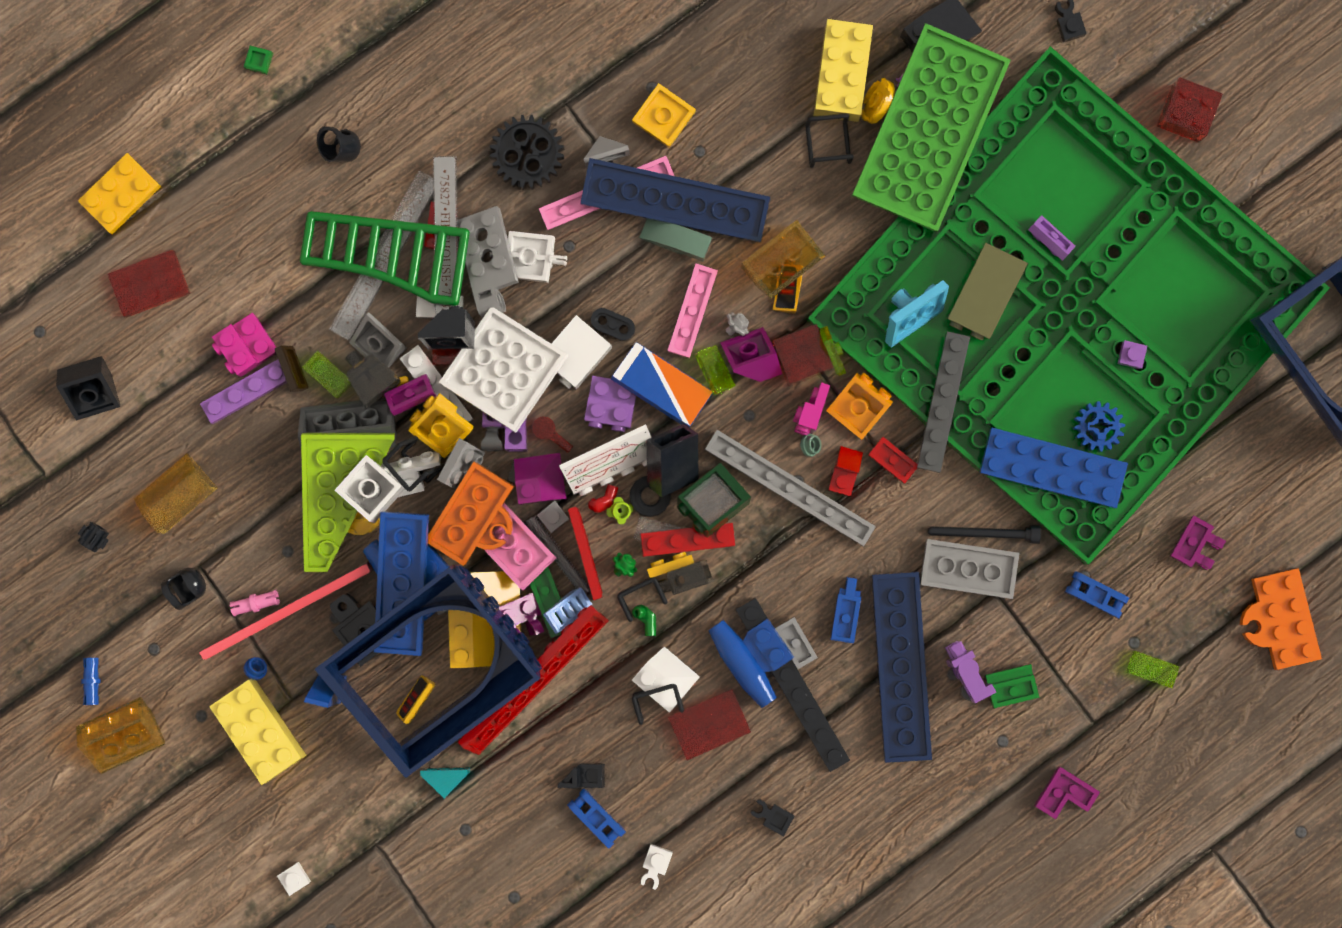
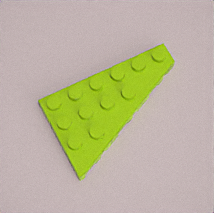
M395 433L301 434L304 572H328L358 512L335 489L366 455L381 466L383 458L387 455L395 439Z

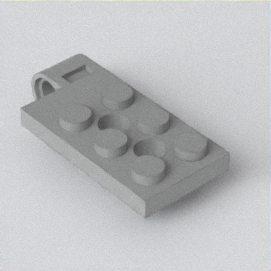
M498 206L456 220V227L467 228L470 232L465 263L476 308L482 319L488 310L493 307L502 313L506 312L505 301L499 289L519 283L501 210ZM487 230V238L484 241H479V233ZM492 251V260L484 262L483 257L485 253Z

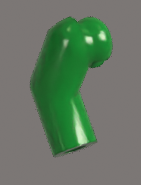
M644 605L635 606L632 610V615L645 624V636H656L655 613Z

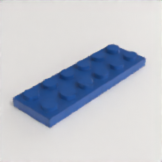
M990 428L979 473L1115 509L1118 506L1128 463Z
M380 512L375 623L426 585L428 514ZM424 616L406 625L377 647L374 652L421 656L423 650Z

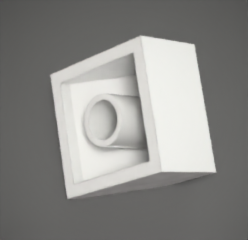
M368 455L357 464L335 489L342 498L372 523H375L380 518V512L386 511L405 490L399 481Z

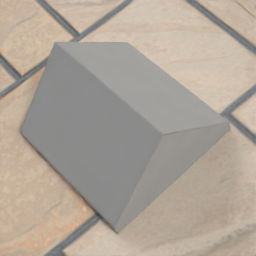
M369 312L365 315L349 342L372 365L375 362L376 364L379 363L377 369L381 371L383 368L384 372L407 349L403 343Z

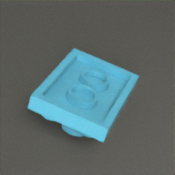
M942 280L936 285H930L924 294L919 297H912L904 288L899 290L892 297L891 302L899 309H896L889 316L885 342L892 348L940 314L944 309L949 286Z

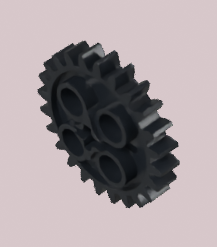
M521 115L519 122L512 117L513 124L511 125L505 121L506 129H497L500 137H492L493 141L497 144L490 145V149L495 151V153L490 154V158L497 160L492 164L493 168H500L497 171V175L502 176L505 174L503 179L505 183L511 179L512 187L520 183L522 190H524L526 184H529L531 190L534 188V183L542 187V180L544 179L550 183L549 175L557 176L555 168H562V164L558 160L564 159V155L559 153L564 150V145H557L562 141V137H554L558 133L557 129L549 130L551 123L547 122L543 125L542 117L535 122L533 115H530L529 120H525L524 115ZM519 133L527 135L526 140L523 142L516 141L515 137ZM533 134H536V137L530 146L532 154L528 153L526 155L524 166L522 170L519 171L518 168L524 160L523 151L528 150L531 142V137ZM546 142L548 147L546 150L540 151L536 148L537 144ZM508 155H518L517 161L514 163L507 162ZM530 163H538L540 166L537 171L531 172L527 169Z

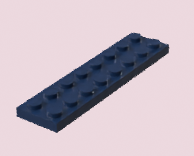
M589 158L580 204L760 243L770 197Z
M919 572L871 575L884 762L932 760Z

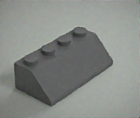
M386 397L369 399L371 402L369 406L366 405L364 400L302 407L300 409L298 441L301 447L302 433H395V439L390 447L393 448L396 446L397 438L395 416L390 411Z

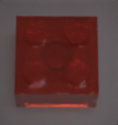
M1179 77L1172 84L1157 127L1199 143L1208 135L1223 94Z
M817 324L772 342L788 387L831 371L833 368Z

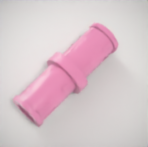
M276 590L261 595L252 594L249 598L235 602L232 601L230 602V607L234 608L230 609L233 616L251 611L256 613L262 608L279 605L280 600H276V598H279Z

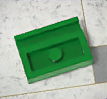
M1031 664L984 675L987 684H992L996 693L990 696L992 708L1040 698Z

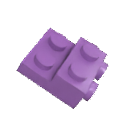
M592 376L584 421L589 422V427L602 429L603 425L612 426L611 430L625 432V429H631L636 395L609 378Z

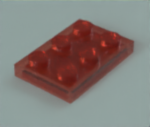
M174 250L164 252L108 274L120 310L125 318L191 294Z
M732 689L689 707L683 713L678 712L668 717L686 760H690L751 733Z

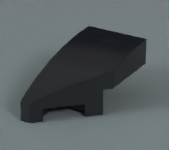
M579 764L558 783V788H604L605 764Z

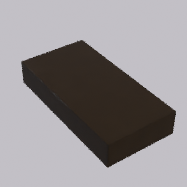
M281 345L275 348L290 392L308 389L309 386L294 346Z

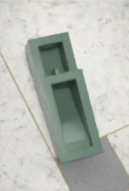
M651 219L646 220L639 237L680 255L690 256L702 262L712 242V237L673 223Z

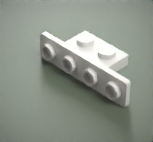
M428 451L420 456L404 457L389 464L410 487L421 476L419 471L440 465L441 455L437 452ZM382 463L381 467L392 475V473ZM423 480L412 491L409 492L405 489L398 497L424 491Z

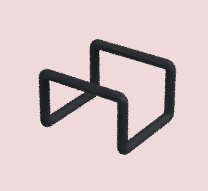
M849 114L814 116L807 119L805 128L809 165L811 168L814 167L816 162L847 159L848 164L852 163L854 156L850 152L847 124ZM844 118L843 130L846 155L813 158L810 132L811 121Z
M417 436L399 442L382 460L384 466L409 492L422 480L427 483L430 482L445 465L442 463L424 473L419 471L421 476L410 487L387 461L404 445L406 446L402 449L401 455L403 458L409 457L406 452L419 440Z
M651 577L617 595V599L629 622L633 621V617L623 597L652 582L663 604L666 605L668 603L656 578Z
M669 684L648 691L642 690L633 694L632 703L639 725L643 724L644 719L638 698L673 688L679 711L681 713L684 712V706L676 684Z

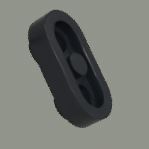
M606 308L595 310L591 316L593 328L612 338L628 341L635 334V325L631 319ZM605 317L607 323L604 325L599 324V318ZM622 326H626L628 328V332L622 334L620 333L619 329Z

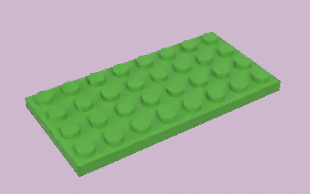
M925 23L852 197L934 232H938L1011 60Z

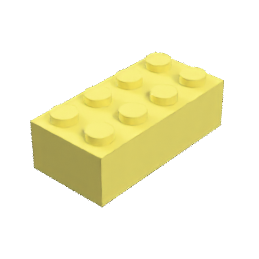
M827 19L813 116L847 113L849 114L848 121L859 122L862 113L873 25Z
M247 680L209 706L261 785L269 782L307 756L256 680Z

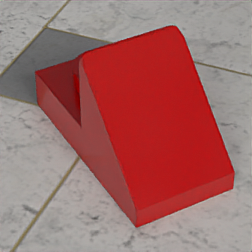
M840 446L828 491L851 496L856 476L860 471L863 452Z

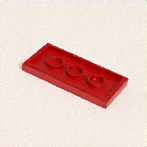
M577 507L569 508L570 519L593 600L601 599L604 596L580 510Z

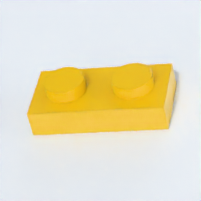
M686 552L672 556L673 561L665 563L664 559L650 563L651 568L647 569L649 577H656L694 564L692 554L687 556Z

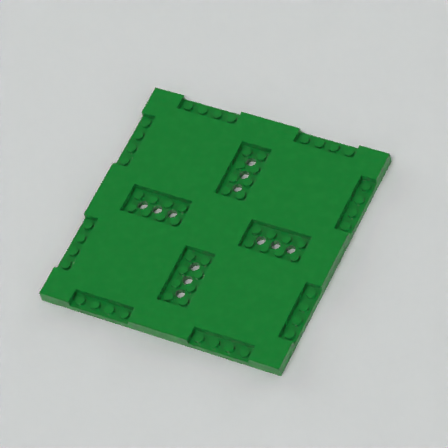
M1050 46L986 118L938 232L898 217L809 316L807 322L840 351L843 350L908 407L911 413L925 425L946 332L970 336L947 445L978 472L980 471L990 428L1128 463L1118 506L1115 509L985 475L1048 530L1050 535L1084 565H1089L1273 354L1253 326L1251 320L1277 304L1314 277L1315 274ZM1139 213H1146L1148 215V224L1139 222ZM1041 215L1075 245L1074 249L1063 261L1059 257L1054 256L1049 248L1041 241L1036 240L1028 230ZM977 222L985 223L987 232L984 234L978 233L975 229V224ZM1124 230H1131L1134 233L1133 241H1126L1123 238ZM1000 237L1005 243L1004 247L1000 250L1008 254L1017 252L1021 255L1022 260L1028 264L991 338L984 337L983 341L971 336L972 331L965 327L961 331L950 326L951 320L946 318L955 305L981 253L980 250L983 244L988 243L993 246V239ZM1109 247H1116L1119 250L1118 258H1111L1108 255ZM943 280L949 286L943 311L891 348L885 342L886 330L889 324V316L896 309H899L891 302L892 297L899 290H903V288L912 297H919L924 294L930 285H936ZM1323 283L1272 320L1285 339L1330 289L1327 284ZM1126 340L1147 345L1143 370L1137 371L1132 367L1117 364L1119 355L1115 351L1116 344ZM1019 349L1027 350L1029 353L1027 361L1018 359L1017 352ZM1004 366H1010L1013 369L1014 375L1012 378L1008 379L1002 375ZM1152 374H1158L1161 377L1162 381L1159 386H1154L1151 383L1150 377ZM994 383L998 386L999 392L996 396L988 394V384ZM1097 401H1100L1101 407L1108 402L1110 410L1115 407L1118 408L1115 414L1116 416L1123 415L1119 423L1125 424V427L1120 428L1124 436L1117 437L1120 443L1117 445L1111 443L1112 449L1107 450L1104 447L1102 452H1098L1096 447L1094 450L1089 451L1088 444L1081 446L1082 438L1075 439V436L1079 434L1078 430L1072 429V427L1078 425V422L1074 421V417H1081L1078 411L1080 409L1086 410V405L1089 403L1094 407ZM1093 412L1087 416L1085 423L1092 419L1091 415ZM1105 414V417L1109 421H1112L1107 414ZM1097 423V424H1095V425H1093V426H1090V427H1095V428H1098L1099 430H1102L1103 428H1106L1107 426L1099 425V424ZM1109 431L1106 434L1105 441L1110 438L1113 431ZM1086 432L1087 436L1093 440V437Z

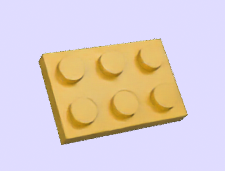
M126 153L78 202L110 234H113L161 186Z

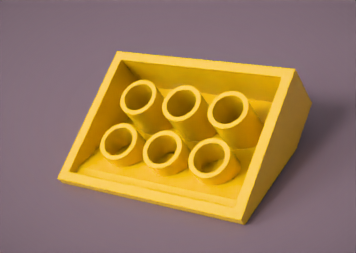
M504 571L470 572L474 578L478 577L485 587L484 591L488 596L492 595L500 606L520 597V588ZM448 610L450 668L491 666L495 650L492 626L486 619L476 614L460 610ZM520 623V624L516 625V628H517L520 632H522V631H521V623Z

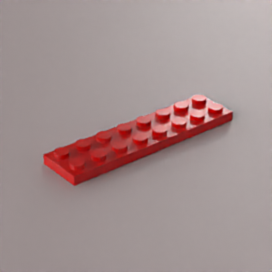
M592 605L588 608H583L578 613L577 619L572 624L567 625L561 631V636L555 642L549 643L545 647L544 653L539 658H536L542 666L540 679L463 735L458 743L464 749L480 755L609 620Z

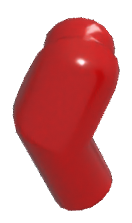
M608 484L604 496L598 499L592 498L588 502L589 509L595 513H601L611 508L618 487Z

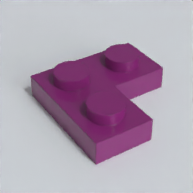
M1058 766L1034 806L1056 819L1067 800L1088 812L1100 792Z

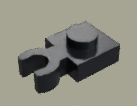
M1073 0L1067 1L1068 9H1063L1060 2H1057L1055 5L1057 14L1062 16L1056 22L1063 43L1084 37L1087 34L1080 12L1073 14Z
M757 799L756 802L762 805L763 809L761 812L751 810L750 813L756 818L764 817L763 825L784 837L795 815L776 804H773L772 808L769 809L765 801Z

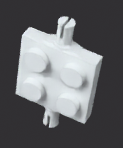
M509 231L508 242L518 279L549 283L550 270L553 264L566 266L567 256L554 255V236Z

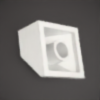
M663 647L642 667L632 681L644 691L676 684L682 699L700 677L666 647ZM673 688L649 695L669 713L677 705Z

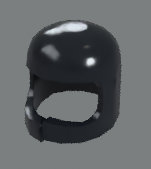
M322 126L319 129L316 143L318 151L325 161L346 163L352 162L358 157L361 143L355 132L348 129L339 131L337 128ZM328 131H332L336 135L332 145L324 142V136ZM339 144L340 147H339V152H338V154H337V152H336V145Z
M188 567L162 581L161 590L165 598L175 609L182 610L204 595L206 583L203 576L196 569ZM168 585H170L174 589L181 603L179 602L177 597L171 593Z

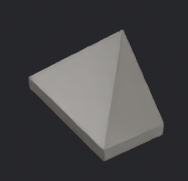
M599 136L584 158L585 167L588 168L589 158L608 162L630 155L628 145Z

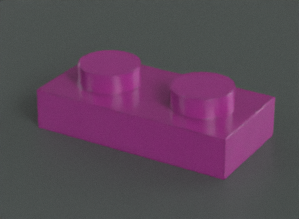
M427 374L384 393L390 411L394 416L425 402L431 395L433 397L436 396Z

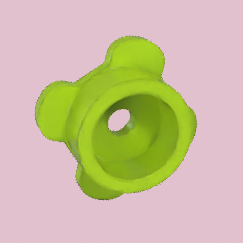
M615 497L613 505L606 510V514L608 517L615 518L618 524H624L633 512V506L625 503L621 497Z

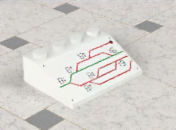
M645 424L559 465L574 495L579 493L580 497L592 492V487L599 483L603 487L613 482V477L620 473L624 477L634 472V467L642 464L643 467L647 466L646 440L650 439L651 435Z

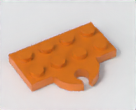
M474 461L428 534V544L463 566L467 564L477 547L484 550H494L503 546L506 541L495 538L493 529L496 526H501L506 534H512L513 521L509 512L503 507V504L514 486Z
M1299 568L1251 579L1257 602L1248 605L1242 612L1239 625H1248L1250 621L1254 620L1258 625V629L1253 634L1250 632L1242 633L1243 637L1252 645L1269 648L1274 670L1321 660L1322 657Z

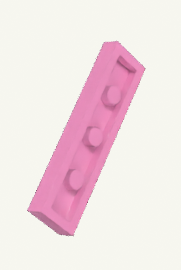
M695 264L668 352L690 359L718 270Z

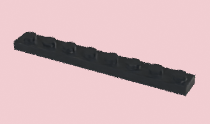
M756 598L735 609L748 631L767 619ZM790 660L777 670L771 671L829 772L849 762V757L793 661Z

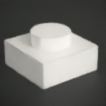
M299 862L277 876L289 896L311 882Z

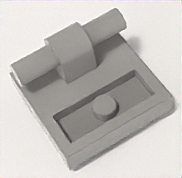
M459 438L444 463L445 465L437 480L457 489L472 463L475 461L480 465L482 464L485 452Z

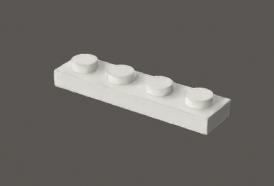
M419 345L399 358L414 379L427 374L436 396L440 393L458 407L456 410L457 414L468 422L473 420V417L458 397L439 383L442 378L441 374Z

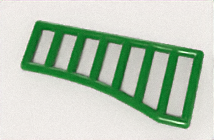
M309 211L306 216L300 263L306 266L330 268L369 276L395 285L430 303L457 306L460 301L470 232L467 228ZM315 221L328 222L322 258L310 257ZM337 223L349 225L344 261L331 259ZM359 226L371 227L365 266L353 263ZM381 228L393 229L387 273L374 269ZM402 231L415 232L408 282L396 277ZM425 233L437 234L429 292L417 286ZM456 236L460 238L451 296L438 295L446 237Z

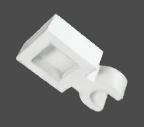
M650 844L643 864V868L648 869V872L642 876L641 885L645 884L647 878H652L654 880L653 889L658 887L659 879L657 875L658 873L665 875L673 853L672 851Z

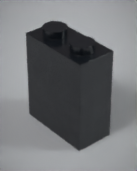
M682 424L646 440L647 486L663 497L699 480L697 432Z

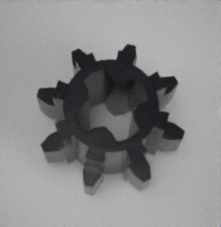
M90 522L89 525H83L78 532L80 538L77 541L92 552H97L100 548L103 549L109 541L106 538L109 532L94 522Z

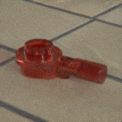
M542 416L534 421L532 430L539 439H551L567 453L574 447L555 432V424L549 417Z

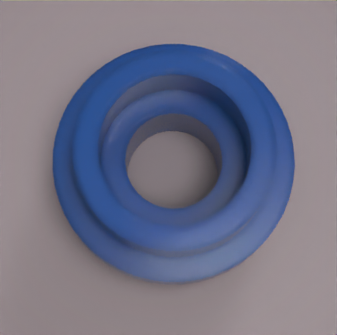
M254 657L245 662L243 670L248 678L261 680L267 673V664L263 659Z

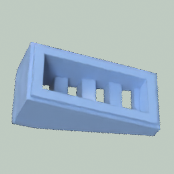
M579 587L566 594L543 615L554 633L557 634L567 625L577 619L578 613L583 608H588L592 603L584 590ZM555 612L557 613V615H558L559 618L561 619L562 623H560V621H559L558 618L556 617Z

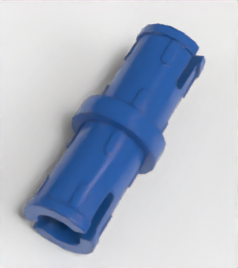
M83 658L84 673L83 679H81L84 690L83 705H99L98 689L101 683L98 675L99 658Z

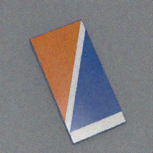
M637 342L611 377V380L679 424H685L689 428L713 394L712 390Z

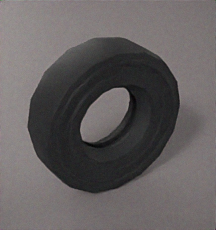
M643 476L636 480L631 487L629 495L631 505L635 511L643 516H658L669 506L671 493L663 497L659 495V500L654 505L645 504L641 499V494L648 486L647 476Z

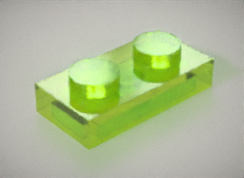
M319 351L302 367L337 399L353 383L351 379Z

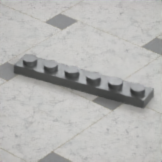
M946 332L916 468L936 473L941 472L970 336Z

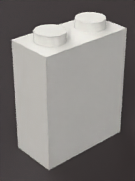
M577 315L552 343V345L568 355L557 372L561 376L559 381L568 389L573 386L577 390L612 349V345Z

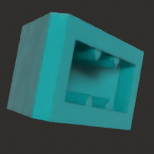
M470 767L423 768L420 770V776L443 798H446L470 773Z

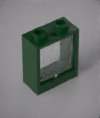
M719 463L678 496L677 509L684 517L688 516L693 521L692 525L699 534L703 533L708 538L748 506L751 496L729 471Z

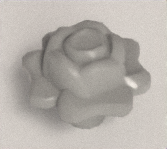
M731 312L727 314L729 326L726 328V332L730 336L735 332L742 336L749 333L747 329L749 321L742 313L735 314Z

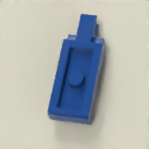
M847 577L845 589L839 588L830 640L854 644L861 603V591H856V578Z

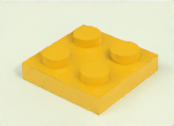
M658 83L634 116L632 122L670 148L695 114L696 109Z

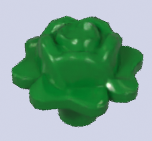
M618 553L613 557L615 575H628L632 577L637 572L635 567L636 560L630 554L622 555Z

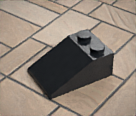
M946 0L906 26L900 38L913 53L925 23L968 42L980 34L982 30L959 0Z

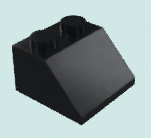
M451 306L449 309L441 310L418 332V339L428 350L474 349L475 321L463 307Z
M102 356L57 370L56 387L76 421L120 407L112 374Z

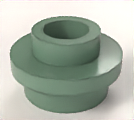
M808 434L802 437L800 447L804 455L812 457L820 452L821 440L818 436Z

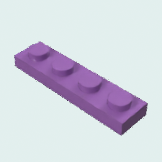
M277 359L201 402L200 405L210 423L215 424L287 383L279 360Z

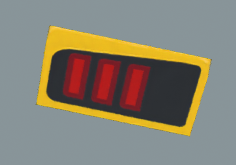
M780 265L773 310L792 314L796 313L804 267Z
M424 675L419 677L396 712L397 716L405 724L412 722L436 686V683Z

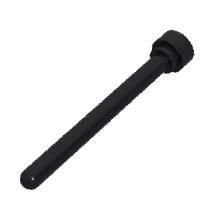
M1030 525L1025 527V530L931 526L927 530L931 536L1015 538L1029 541V544H1040L1041 539L1040 525Z

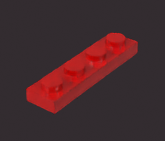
M733 523L724 524L708 538L703 533L699 534L694 527L640 534L643 557L735 546Z

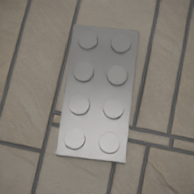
M926 539L920 585L1013 599L1019 553Z

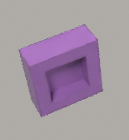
M1126 340L1122 341L1117 364L1142 369L1147 345Z

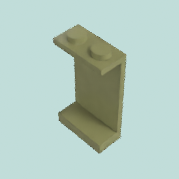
M988 243L983 244L980 250L981 253L955 305L946 318L951 320L950 326L961 331L965 327L972 331L971 336L983 341L984 337L991 338L1028 264Z

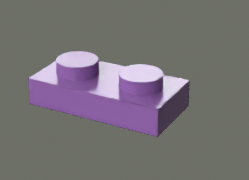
M1042 215L1028 229L1036 240L1046 245L1050 252L1062 261L1075 247L1068 238Z

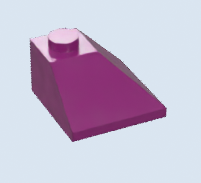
M764 327L751 331L747 335H740L720 342L734 373L759 382L782 374L777 353Z
M560 453L514 459L515 484L519 505L566 499L563 472L559 466L562 464Z

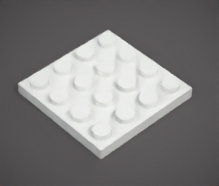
M492 307L475 329L474 349H461L439 383L516 433L568 355Z

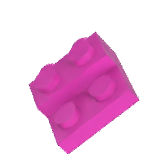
M253 312L236 324H230L212 336L215 341L212 344L214 350L219 356L222 354L225 356L227 362L224 364L232 375L236 373L242 377L276 354V345Z
M821 382L818 388L814 387L809 403L805 402L802 407L798 406L793 418V422H796L795 433L808 435L816 431L830 385Z

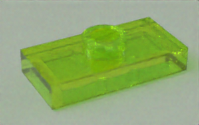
M828 326L820 328L823 343L837 375L846 374L840 357L844 353L839 341L834 343Z
M717 345L694 354L714 396L736 386Z
M1133 651L1126 673L1173 689L1180 666L1138 651Z

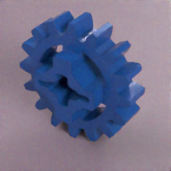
M1097 401L1094 407L1089 403L1086 405V410L1080 409L1078 412L1081 417H1074V421L1078 422V425L1072 427L1073 430H1078L1079 432L1075 439L1082 438L1080 445L1088 444L1089 451L1094 450L1096 447L1098 452H1102L1104 447L1107 450L1112 449L1111 443L1114 445L1119 444L1120 442L1117 437L1124 436L1120 428L1125 427V424L1119 423L1123 415L1116 416L1115 414L1118 408L1115 407L1110 410L1108 402L1101 407L1100 401ZM1093 412L1091 415L1092 419L1085 423L1087 416ZM1105 414H1107L1112 421H1109L1105 417ZM1098 423L1099 425L1107 427L1103 428L1102 430H1099L1098 428L1090 426H1093ZM1109 431H1113L1110 438L1105 441L1106 434ZM1086 432L1093 437V440L1087 436Z

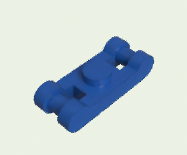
M1075 571L1072 576L1073 581L1070 586H1067L1065 593L1120 619L1121 609L1124 604H1127L1129 597ZM1082 583L1088 585L1085 593L1079 591ZM1110 597L1115 599L1112 607L1107 605Z
M583 788L579 792L580 796L575 801L571 800L567 806L610 849L614 845L613 841L618 836L622 837L626 831ZM587 802L591 808L585 813L581 807ZM609 825L612 830L606 835L602 830Z

